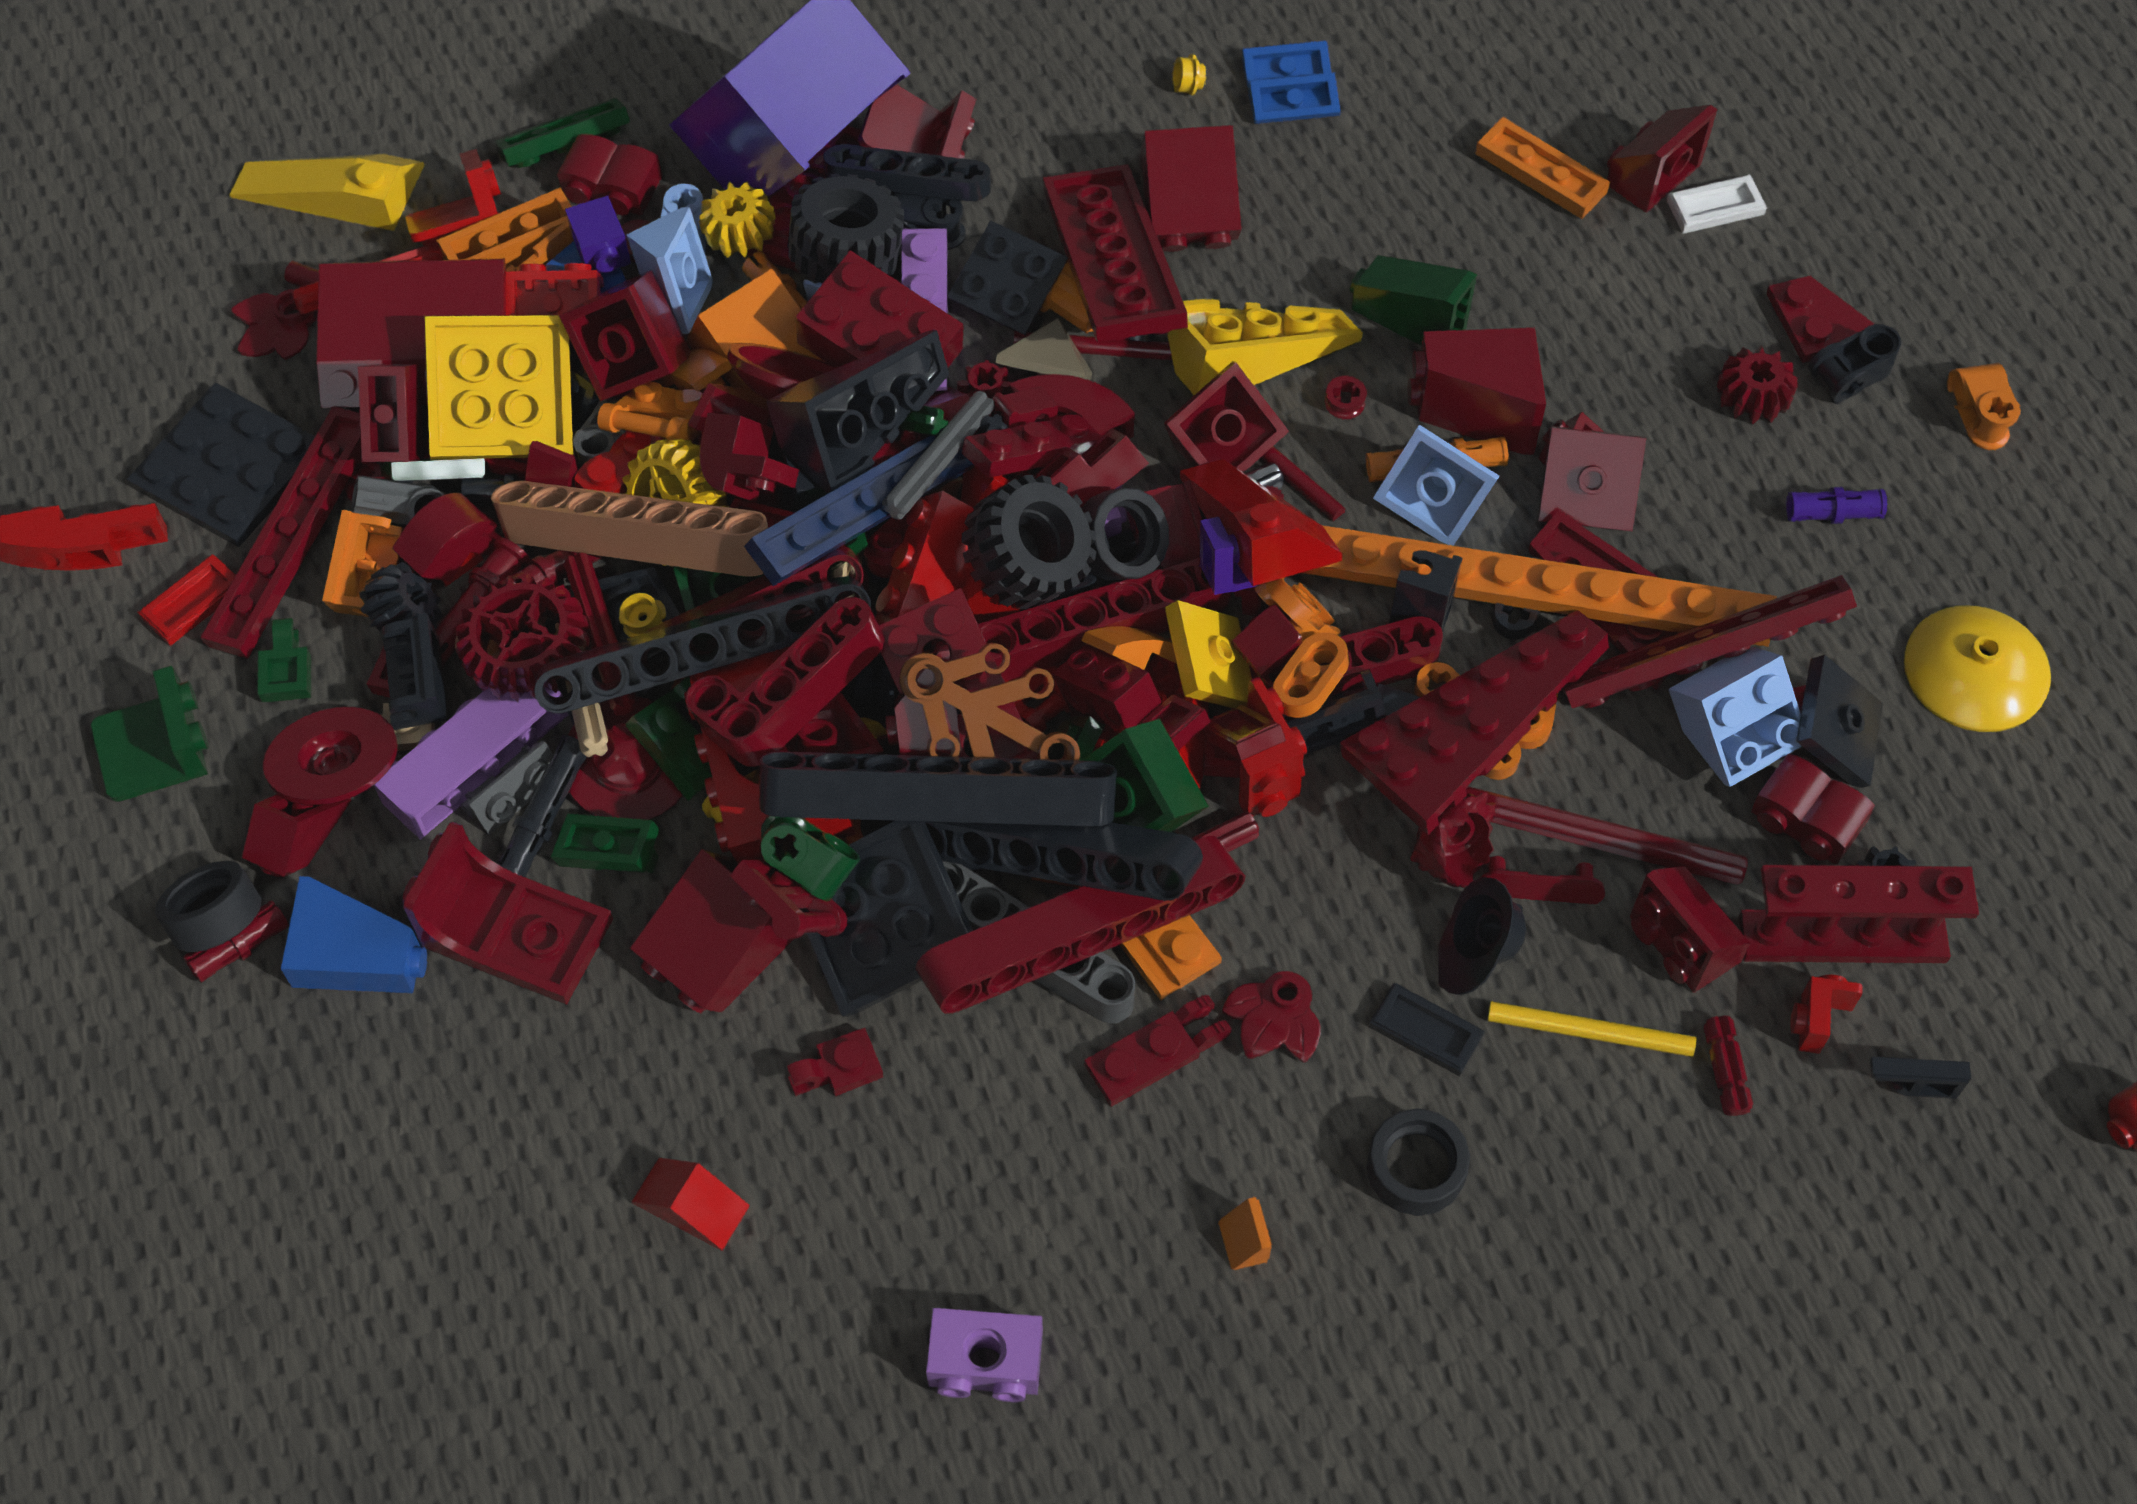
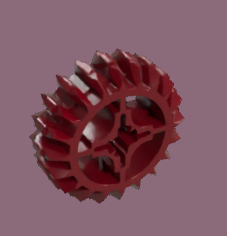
M527 573L522 583L517 584L508 575L506 586L499 589L489 582V595L483 597L473 594L472 602L475 608L462 609L461 618L464 623L456 626V636L459 640L456 643V652L460 660L463 661L462 667L466 675L473 678L476 685L482 691L490 688L492 694L498 699L509 691L511 698L517 703L524 692H530L531 696L535 698V679L538 671L544 664L589 650L590 644L587 635L589 623L586 616L582 614L583 609L579 600L571 597L569 590L564 585L555 588L553 581L547 576L536 584L534 577ZM548 617L560 624L557 636L550 634L545 626ZM490 640L496 641L499 645L501 653L497 659L487 653V646ZM552 676L546 680L543 687H548L557 693L558 684L556 681L560 678H566Z

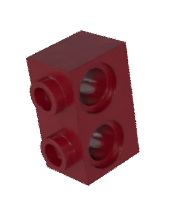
M1088 644L1074 652L1064 664L1052 673L1069 707L1071 716H1091L1105 725L1103 732L1113 737L1126 728L1139 725L1162 704L1148 671Z

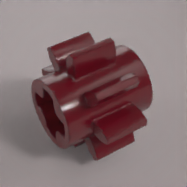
M989 360L978 363L973 367H965L966 380L957 381V390L967 394L968 398L972 397L976 391H983L991 399L998 392L1002 395L1009 394V383H1012L1008 381V368H999L995 364L990 363Z

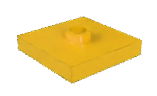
M1179 600L1166 606V617L1184 695L1229 708H1236L1240 705L1247 707L1248 681L1252 679L1249 664L1232 645V640L1241 633L1238 618Z

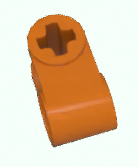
M2000 363L1952 369L1948 375L1947 389L1948 392H1953L1958 405H1954V407L1959 411L1969 438L1975 445L1986 450L2002 448L2008 442L2010 436L2008 428L2017 422L2021 412L2020 405L2008 383L2004 367Z

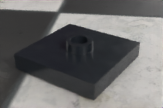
M1826 655L1811 658L1796 741L1851 786L1860 788L1871 786L1883 702Z

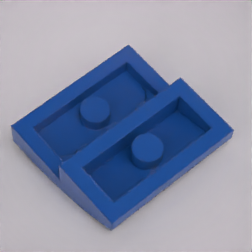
M1327 41L1245 48L1242 50V64L1255 124L1340 116L1341 111L1335 72H1331Z

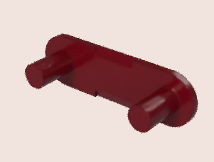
M1492 856L1488 862V872L1481 876L1496 878L1506 886L1511 897L1517 899L1596 905L1605 896L1603 883L1594 878L1593 866L1587 862L1579 863L1576 866V876H1548L1528 874V872L1506 871L1505 859L1501 856Z

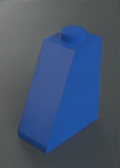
M299 876L281 970L291 987L413 993L416 977L423 978L427 968L426 948L421 947L413 929L311 877Z

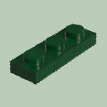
M613 98L496 140L495 144L501 159L508 167L515 165L516 168H523L537 163L540 160V155L553 150L556 153L569 152L579 134H591L607 138L621 131L620 126L631 123L625 105L617 98Z

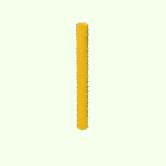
M1490 1001L1487 1019L1489 1022L1693 1057L1695 1053V1036Z

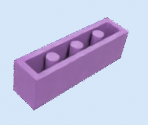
M548 687L544 688L551 696L563 697L558 689L557 693H555ZM488 688L475 699L465 701L457 709L455 715L437 730L426 733L420 739L417 747L400 761H395L388 772L374 784V787L382 804L421 840L467 800L465 797L467 792L474 791L489 777L497 776L501 772L500 768L522 751L521 748L525 744L531 747L566 718L568 713L555 714L546 711L531 696L530 692H524L517 703L511 698L509 691L498 699Z

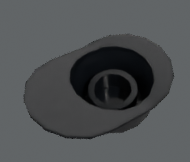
M1481 877L1467 885L1456 902L1452 917L1439 942L1438 984L1449 994L1464 995L1478 989L1487 981L1496 965L1512 959L1520 951L1525 941L1526 922L1523 908L1520 904L1512 901L1506 886L1496 878Z

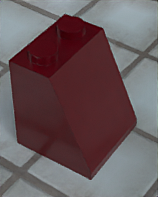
M1233 125L1144 131L1140 162L1145 204L1162 250L1165 252L1182 251L1187 249V243L1205 242V248L1221 249L1231 246V240H1238L1242 230Z
M652 270L619 283L559 316L600 401L671 374L691 353Z
M1535 327L1423 332L1421 349L1413 351L1412 369L1414 378L1408 379L1409 406H1417L1419 421L1477 440L1504 436L1508 450L1524 455H1534L1546 408Z
M701 849L630 949L644 959L640 966L646 973L662 983H666L669 980L681 991L677 997L689 1008L698 1013H703L704 1010L722 1013L794 939L786 940L776 936L772 928V917L766 911L753 907L741 895L743 888L730 877L738 865L735 859Z

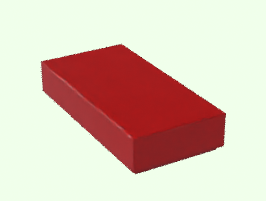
M212 554L138 611V614L146 624L171 646L216 611L236 575Z

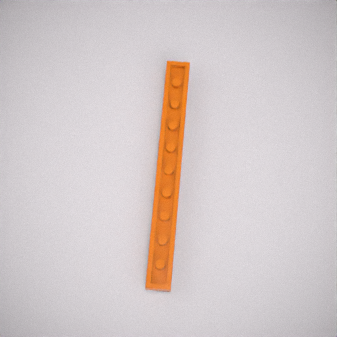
M1324 525L1322 526L1342 552V561L1302 572L1396 588L1401 570L1415 571L1420 575L1431 573V568L1428 565L1412 561L1413 552L1425 550L1449 558H1453V555L1462 557L1463 560L1454 597L1494 604L1500 603L1507 606L1569 615L1578 610L1589 619L1677 633L1685 632L1777 598V596ZM1770 639L1753 645L1769 647Z

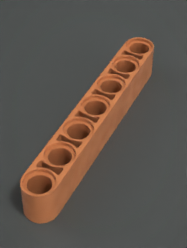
M528 481L509 482L497 488L491 495L504 537L515 544L584 552L592 555L739 576L763 574L744 547L752 537L769 528L766 517L761 512Z

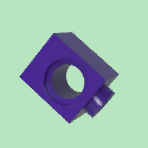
M609 196L565 209L571 236L582 263L592 265V270H597L599 273L611 272L619 267L631 264L625 235Z

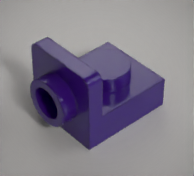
M1219 517L1200 520V566L1214 595L1257 587L1251 585L1237 564L1240 560V553L1234 534H1227Z

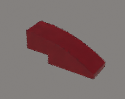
M1111 428L1082 455L1065 446L1033 476L1035 479L1041 475L1051 477L1052 485L1058 482L1063 483L1068 487L1067 493L1071 497L1076 494L1083 503L1079 506L1082 507L1091 497L1104 491L1114 490L1126 483L1149 463L1126 435Z

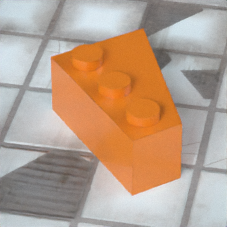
M555 189L438 239L443 260L505 258L506 271H519V265L521 264L546 265L573 242L565 212L566 208L572 206L562 189Z

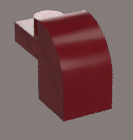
M707 413L700 444L699 460L702 474L713 488L757 503L759 492L773 494L775 486L795 488L799 469L768 458L774 432L773 428L739 415Z
M450 493L438 497L424 506L407 524L392 549L421 577L450 582L470 552L490 555L494 550L493 542L497 537L502 536L494 530L497 524L492 518L477 509L461 493Z

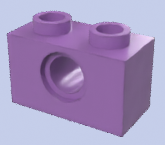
M933 1308L926 1371L928 1385L938 1387L940 1395L952 1398L969 1397L971 1390L993 1391V1398L1005 1402H1021L1025 1400L1026 1394L1037 1395L1043 1336L1042 1316ZM981 1348L993 1349L1000 1355L998 1361L990 1367H978L971 1362L970 1358L975 1351Z

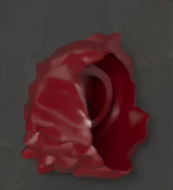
M1484 791L1479 796L1468 793L1456 807L1449 805L1438 817L1439 825L1429 835L1420 827L1418 828L1417 841L1410 860L1418 862L1420 870L1428 871L1432 877L1438 878L1440 882L1451 887H1467L1473 881V874L1481 868L1482 864H1488L1490 854L1494 851L1489 836L1493 830L1490 822L1495 815L1497 804L1493 802L1486 803L1488 793Z

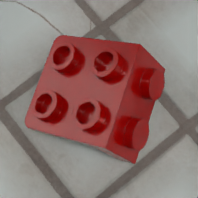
M476 149L459 154L473 196L407 215L405 218L412 242L422 241L425 246L438 244L437 240L448 236V233L464 229L498 214L493 196L500 195L501 192L489 159L481 161Z
M1256 677L1248 681L1247 707L1280 724L1286 741L1240 761L1239 804L1244 812H1250L1252 816L1261 813L1263 817H1270L1282 811L1287 806L1288 801L1300 796L1302 777L1305 776L1303 757L1304 754H1307V747L1298 728L1295 726L1289 728L1282 716L1284 708L1276 690L1273 687L1267 689L1261 678Z

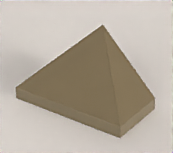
M1059 319L1054 320L998 353L995 362L1047 375H1070L1087 380L1091 379L1093 373Z

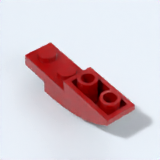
M155 503L131 505L125 509L98 514L87 513L71 519H66L59 505L35 507L28 511L0 516V561L22 567L72 571L122 566L121 550L168 542L167 526Z

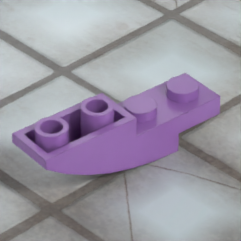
M903 229L902 284L946 313H948L947 229ZM947 378L936 391H947Z

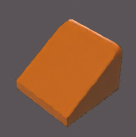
M1256 1197L1248 1198L1218 1222L1231 1270L1267 1263L1270 1257L1272 1244L1260 1202Z

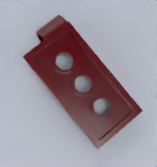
M961 588L879 625L885 640L880 652L899 693L902 692L899 675L903 664L910 657L923 653L928 643L932 641L945 642L951 649L950 660L978 653L979 649L987 644ZM988 651L985 656L986 665L989 668L997 667L991 652ZM983 671L956 680L953 683L973 692L1004 683L1001 673L990 674ZM1014 702L997 706L999 709L1022 721ZM957 714L961 751L958 757H969L964 750V741L967 733L961 714ZM986 725L988 733L993 740L995 758L1037 759L1036 752ZM951 752L937 754V756H947Z

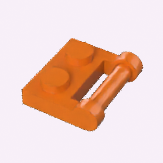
M648 382L635 387L615 404L604 403L598 412V427L601 430L614 433L623 429L667 438L668 441L675 439L693 441L702 432L689 426L688 422L702 397V393L693 389L681 391L666 388L657 382Z

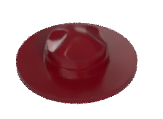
M637 697L639 703L637 710L621 717L614 714L608 700L600 703L608 736V750L601 757L596 754L586 757L569 790L574 800L593 816L650 820L671 809L683 797L682 793L625 726L632 716L653 703L654 700ZM574 724L568 735L578 739Z
M336 707L321 710L293 722L275 737L264 756V775L270 788L277 795L294 803L323 805L343 801L366 791L388 772L397 755V738L393 727L387 719L374 711L358 707Z

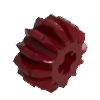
M1762 344L1755 350V353L1742 347L1736 356H1729L1728 360L1724 362L1721 370L1722 374L1719 375L1717 392L1722 393L1720 398L1721 407H1732L1735 405L1733 410L1734 419L1743 415L1744 412L1750 413L1749 417L1752 425L1759 420L1761 413L1765 419L1772 423L1777 418L1779 412L1785 414L1786 410L1790 408L1793 401L1792 396L1795 395L1797 390L1798 378L1792 375L1794 372L1793 362H1780V350L1772 355L1766 354Z

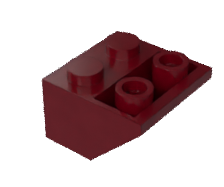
M1686 867L1654 869L1646 875L1630 914L1632 919L1631 926L1642 943L1645 945L1653 944L1664 957V967L1678 984L1685 982L1695 993L1742 962L1751 943Z

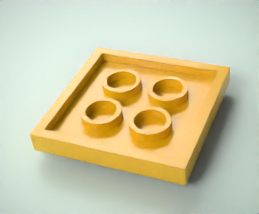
M560 315L425 316L430 459L528 458L529 446L532 441H539L573 455L569 336L559 318Z

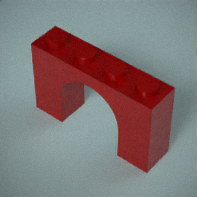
M789 647L689 676L691 685L702 677L718 676L742 693ZM688 708L691 719L696 720L693 714L691 713L690 709ZM702 730V733L694 735V739L702 764L709 762L712 777L704 779L712 808L719 806L722 821L715 823V831L722 852L731 851L737 864L741 860H764L761 853V825L768 815L761 812L759 808V784L749 781L737 771V760L708 738ZM804 818L824 832L830 833L839 839L856 834L852 819ZM788 833L783 839L775 836V843L780 845L784 840H789L793 843V835Z

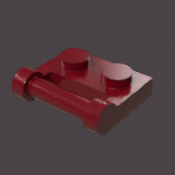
M741 860L730 875L743 888L741 891L743 898L753 907L766 911L772 917L773 931L781 939L800 938L804 933L814 932L826 937L837 936L844 932L847 926L846 913L832 898L830 901H824L815 897L799 885L798 882L775 867L770 866L765 860ZM807 908L810 912H802L800 909Z

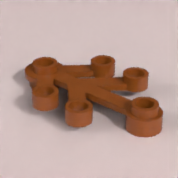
M987 643L979 649L978 653L947 662L931 653H919L910 657L901 668L899 683L903 693L911 701L922 705L930 734L927 744L930 756H937L935 752L936 743L944 738L949 739L952 743V751L947 756L958 757L960 753L959 741L949 733L942 700L961 711L973 757L995 758L986 725L1036 752L1037 759H1049L1048 749L1054 743H1061L1064 748V754L1059 760H1079L1080 749L1072 737L1062 732H1051L1046 735L997 707L1028 697L1035 699L1047 697L1054 687L1053 677L1047 670L1033 667L1026 670L1021 678L969 692L953 683L956 680L983 671L990 674L1004 672L1009 666L1010 654L1004 646L998 643ZM992 649H998L1002 654V661L995 668H989L985 662L986 654ZM922 669H929L933 674V682L926 688H920L916 683V675ZM1035 674H1042L1046 681L1045 687L1040 692H1032L1029 688L1030 678Z

